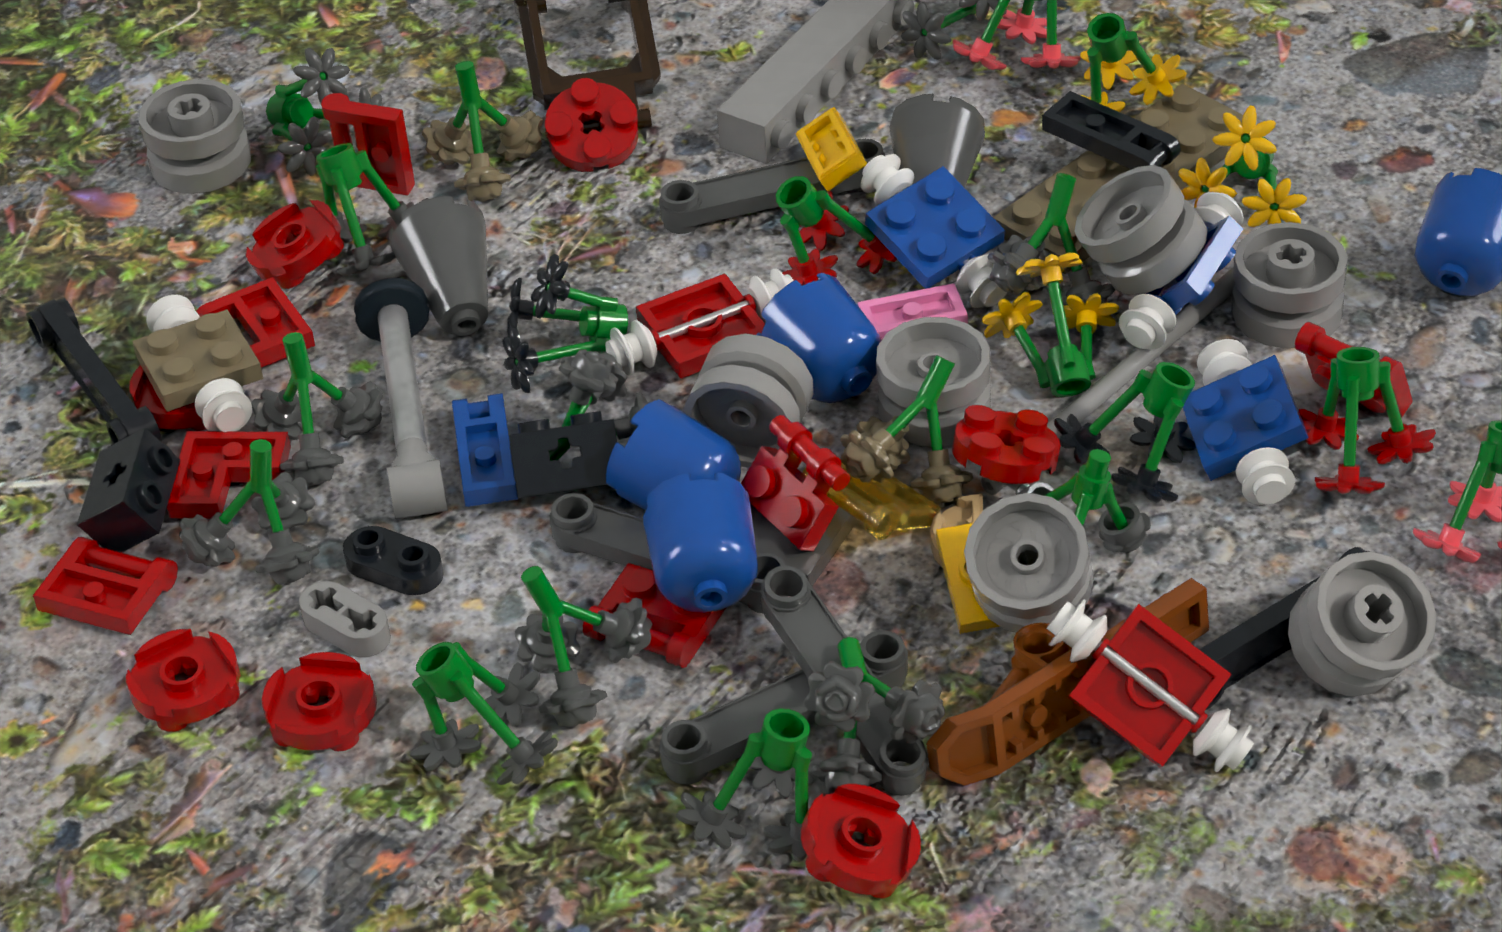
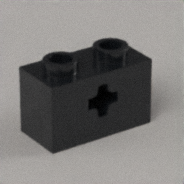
M601 411L571 415V426L550 429L549 419L518 423L519 433L509 435L518 499L606 486L607 465L612 449L617 443L614 419L603 421ZM561 439H568V444L571 448H580L581 456L572 459V468L562 469V464L558 460L550 461L549 452L557 450L558 441Z
M146 428L100 451L77 526L93 540L97 541L102 548L121 553L159 534L180 459L167 445L161 443Z

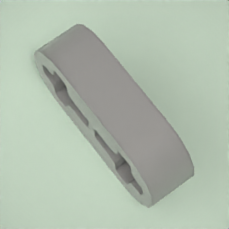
M333 581L313 583L300 594L299 606L304 626L320 638L356 657L377 655L389 645L391 634L385 611L375 603Z

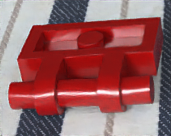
M779 415L771 421L769 430L778 438L777 444L780 448L777 450L776 448L761 446L741 484L749 494L750 503L799 550L814 552L839 508L827 496L830 488L835 491L843 490L849 484L850 475L841 467L842 462L836 454L828 448H820L813 442V435L805 426L799 422H791L784 415ZM802 461L806 464L807 476L798 469Z

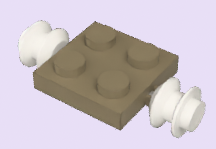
M168 295L160 298L150 307L146 317L147 326L152 333L132 342L136 358L164 408L168 412L195 402L196 412L202 418L203 424L208 431L227 432L240 430L247 424L252 414V404L244 394L242 386L263 379L260 362L228 310L205 314L200 317L191 301L182 295Z

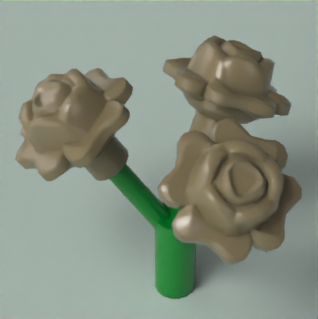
M462 61L455 65L462 97V103L456 116L450 118L447 123L433 120L430 127L423 129L422 136L427 142L426 151L435 160H439L445 165H451L455 162L466 164L470 157L471 169L466 172L463 178H459L454 182V187L466 190L469 201L484 202L500 197L502 184L510 182L511 175L500 173L498 169L490 166L489 154L484 153L478 109L482 110L496 122V128L501 132L499 135L501 142L497 153L502 157L504 156L508 162H512L517 157L528 158L532 153L541 148L542 133L540 129L543 119L540 116H536L531 110L522 116L511 117L509 114L502 115L480 96L474 63ZM467 114L469 116L471 132L469 130H465L466 123L464 121Z
M936 355L915 400L899 416H894L889 422H882L879 418L871 416L868 421H860L856 425L857 431L852 430L849 435L843 434L840 441L845 449L840 460L846 465L847 472L853 478H858L862 482H869L873 479L882 483L885 478H892L894 475L893 470H896L900 464H907L911 458L907 452L909 444L903 439V436L909 431L908 424L925 407L932 451L927 452L929 467L921 473V477L911 481L910 486L913 489L922 490L925 500L930 503L952 502L955 497L959 498L963 495V485L973 479V473L961 471L959 467L950 464L948 449H943L937 401L955 363Z

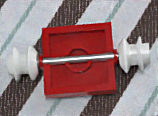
M774 268L770 271V281L765 283L758 276H752L747 295L743 296L724 273L636 306L637 320L631 322L630 333L623 335L617 328L610 330L611 340L605 342L606 352L614 356L616 361L622 365L623 372L628 376L633 375L634 363L642 361L648 368L654 367L658 350L680 379L698 373L711 347L725 337L762 333L765 325L763 321L766 322L761 315L763 309L776 293L794 280L790 275H783L779 269Z
M1085 599L1077 607L1068 601L1064 604L1046 628L1055 635L1049 645L1053 646L1061 641L1072 648L1071 662L1086 659L1093 650L1095 651L1092 654L1095 661L1067 698L1159 768L1164 766L1189 731L1193 734L1196 733L1193 738V755L1197 756L1208 751L1215 756V772H1218L1224 765L1234 770L1241 763L1254 744L1253 741L1246 737L1252 726L1249 724L1238 730L1228 723L1231 712L1228 708L1212 713L1208 719V715L1204 712L1232 675L1230 672L1140 604L1135 606L1110 640L1105 637L1103 641L1101 639L1107 632L1106 615L1095 620L1085 615Z

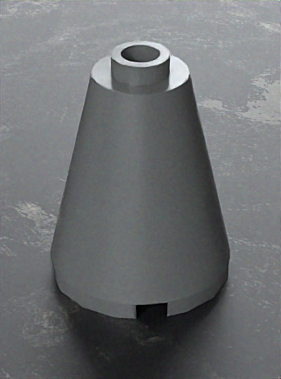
M922 94L906 99L895 108L890 122L893 154H896L901 160L899 170L909 168L913 171V185L944 166L965 188L984 142V118L974 106L957 97L950 96L949 103L933 101L934 94Z
M440 196L423 200L400 214L402 222L395 231L392 226L389 231L390 246L409 279L424 290L428 298V307L442 330L450 334L466 336L476 332L488 318L486 222L482 211L474 202L467 200V206L455 203L453 196Z

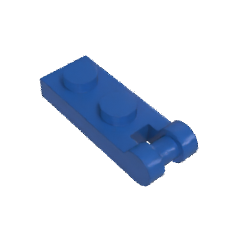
M503 393L487 395V401L468 403L467 398L452 400L465 507L518 499Z

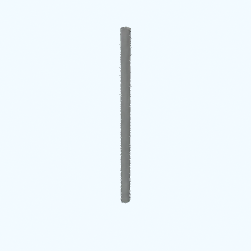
M1233 268L1214 283V288L1202 302L1196 306L1190 303L1176 315V326L1171 332L1166 334V341L1163 346L1158 349L1136 348L1049 421L1047 427L1059 438L1062 434L1054 425L1056 418L1067 422L1068 416L1073 414L1081 423L1133 379L1140 370L1146 368L1232 295L1235 284ZM985 477L981 479L982 487L991 495L997 494L1008 484L989 480Z

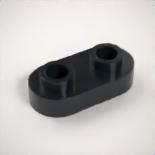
M365 526L352 532L343 543L346 567L351 574L402 594L421 595L435 589L443 579L444 573L439 551L434 546L383 527Z

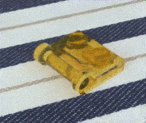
M842 463L841 467L847 472L846 465ZM806 468L802 472L805 476L808 475ZM850 475L849 484L843 490L835 491L830 488L827 496L841 509L864 523L866 532L878 540L888 538L894 530L909 532L911 528L931 527L933 517L941 510L940 506L893 476L890 479L885 478L882 483H879L873 479L869 482H862L860 479L853 478Z

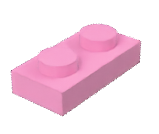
M954 283L857 302V305L873 324L881 339L884 338L886 333L900 324L923 317H947L968 324L967 311Z

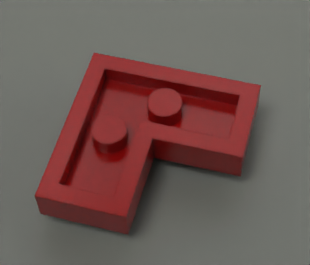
M187 431L179 456L180 464L167 505L169 517L194 518L198 514L206 519H211L217 512L223 513L231 482H249L250 444L255 440L263 439L271 443L272 480L277 478L281 473L285 472L280 469V464L288 460L291 449L288 432Z

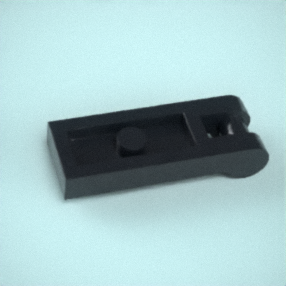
M1069 91L1042 115L1043 131L1130 168V170L1141 166L1156 165L1161 167V164H1170L1181 152L1178 140L1171 134L1072 91Z

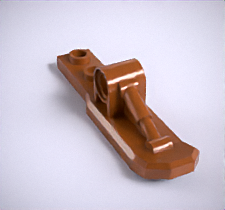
M1192 578L1144 607L1190 643L1209 631L1207 588ZM1125 619L1109 629L1101 641L1105 637L1110 640ZM1033 623L1022 627L1016 632L1013 639L1015 655L1011 659L1012 670L991 699L976 709L945 718L940 724V728L927 741L929 768L940 777L964 786L1000 775L1090 717V714L1067 698V696L1095 661L1092 657L1095 651L1093 650L1086 659L1071 662L1072 648L1063 641L1053 646L1049 645L1055 636L1046 629L1049 623Z

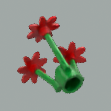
M803 176L789 178L778 188L775 196L776 202L784 212L780 223L788 232L797 256L788 259L792 269L782 272L783 275H790L794 281L798 280L802 286L812 281H817L818 277L816 275L818 273H825L836 278V271L830 268L837 263V255L820 259V251H823L826 247L827 233L836 237L845 236V230L836 222L838 220L864 238L859 241L858 245L867 251L857 261V267L864 268L870 265L869 271L872 274H876L882 268L884 259L893 263L897 261V258L868 227L848 213L849 208L847 206H839L833 201L834 195L831 191H817L808 178ZM813 237L817 249L807 253L804 244Z
M1350 347L1340 350L1336 354V358L1331 360V378L1324 407L1318 410L1317 415L1306 409L1298 410L1309 437L1305 440L1308 445L1318 444L1324 438L1328 447L1338 450L1341 448V441H1344L1343 464H1338V475H1335V478L1315 477L1316 487L1319 490L1325 492L1337 490L1343 495L1353 490L1359 494L1366 495L1385 487V482L1372 481L1371 477H1359L1360 465L1355 464L1356 442L1359 439L1357 434L1358 402L1374 397V390L1379 386L1391 427L1388 431L1381 433V438L1384 442L1367 448L1370 454L1379 455L1377 463L1383 465L1399 457L1401 462L1408 464L1413 459V453H1426L1434 448L1433 443L1429 441L1435 437V429H1428L1417 433L1416 425L1402 423L1390 381L1391 364L1386 361L1380 362L1379 352L1374 349ZM1340 390H1342V397L1346 399V417L1338 418L1339 414L1335 410Z

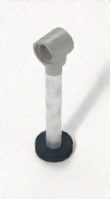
M384 278L370 283L360 291L355 299L354 313L356 315L355 322L360 332L372 340L381 342L397 454L391 467H387L395 519L448 511L440 460L435 459L427 449L411 338L421 332L429 321L430 309L428 307V298L424 290L415 282L403 278Z

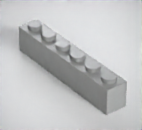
M828 0L717 109L720 148L768 164L781 149H785L789 145L791 139L796 135L795 133L813 121L816 114L831 98H835L841 88L855 74L862 71L865 64L887 45L889 39L902 26L907 25L902 13L904 11L913 13L914 1Z

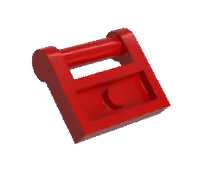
M333 93L325 96L321 101L324 118L330 123L334 146L352 143L349 124L353 125L358 151L366 150L372 167L392 193L408 196L415 185L403 109L350 101L349 97L342 93ZM362 172L360 174L362 183L357 187L376 190Z
M273 277L205 303L196 310L200 317L205 314L228 310L233 319L237 318L255 343L250 345L260 362L261 368L287 358L282 341L283 337L287 334L301 333L306 349L315 346L311 328Z
M1306 322L1297 334L1295 349L1305 354L1313 380L1319 386L1328 390L1331 378V360L1336 358V354L1340 350L1353 346L1326 335L1323 327L1312 322ZM1385 356L1380 359V362L1386 361L1391 364L1390 381L1400 416L1403 417L1413 402L1404 367L1401 362ZM1380 386L1374 390V397L1359 401L1374 412L1384 413L1386 410Z
M77 537L33 594V598L38 611L131 635L161 592H167L173 587L178 574V566L173 560L157 557L152 561L99 547L95 540Z
M628 563L599 605L591 606L589 611L598 613L600 610H604L613 614L617 611L620 603H629L633 598L641 599L642 607L647 610V618L652 622L650 629L651 642L644 650L666 656L667 663L685 668L693 659L726 608L705 613L686 611L669 602L659 591L653 570ZM583 622L584 636L599 641L605 639L604 634L593 630L592 624Z

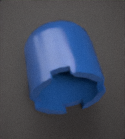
M1474 168L1471 175H1457L1453 177L1454 173L1450 172L1440 180L1434 190L1417 236L1414 256L1421 274L1435 287L1457 296H1477L1493 290L1502 281V175L1482 168Z
M818 273L816 275L818 277L817 281H812L802 286L798 280H795L776 293L761 313L766 323L762 333L758 332L756 335L768 337L787 346L804 361L813 378V400L823 403H836L859 395L869 387L872 379L877 375V346L882 339L873 324L841 283L831 275Z
M658 399L645 405L630 420V423L637 426V428L630 436L626 446L618 442L614 445L606 470L607 485L614 488L618 496L646 510L648 494L661 482L682 473H690L691 480H715V473H723L740 482L741 461L735 447L727 439L677 407Z
M682 473L661 482L646 498L647 509L643 515V523L655 582L659 591L669 602L686 611L705 613L719 611L732 606L749 592L757 577V552L749 494L739 481L723 473H715V480H691L690 473Z

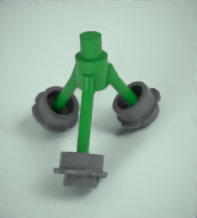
M1094 449L1090 451L1087 463L1079 468L1078 473H1075L1066 483L1056 489L1047 483L1036 482L1034 484H1021L1015 491L1016 495L1033 493L1052 497L1060 503L1061 499L1072 493L1071 499L1077 505L1074 514L1082 526L1089 510L1099 509L1105 504L1107 510L1104 511L1098 522L1100 529L1099 537L1103 540V546L1112 552H1131L1138 549L1147 537L1146 531L1151 528L1150 518L1147 514L1140 513L1136 505L1117 502L1113 486L1110 483L1111 474L1108 471L1111 456L1103 450Z

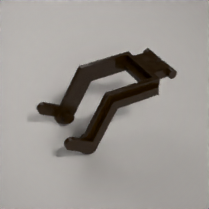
M513 0L515 13L521 24L533 99L543 104L544 110H548L552 101L561 92L571 88L576 80L590 78L596 83H605L623 91L637 108L638 129L652 127L649 108L639 110L637 96L652 94L653 88L661 79L647 0H608V3L621 2L622 8L630 16L636 55L627 67L569 76H561L547 66L538 15L547 13L546 0ZM589 120L583 123V133L589 134L592 130L600 132L599 121Z

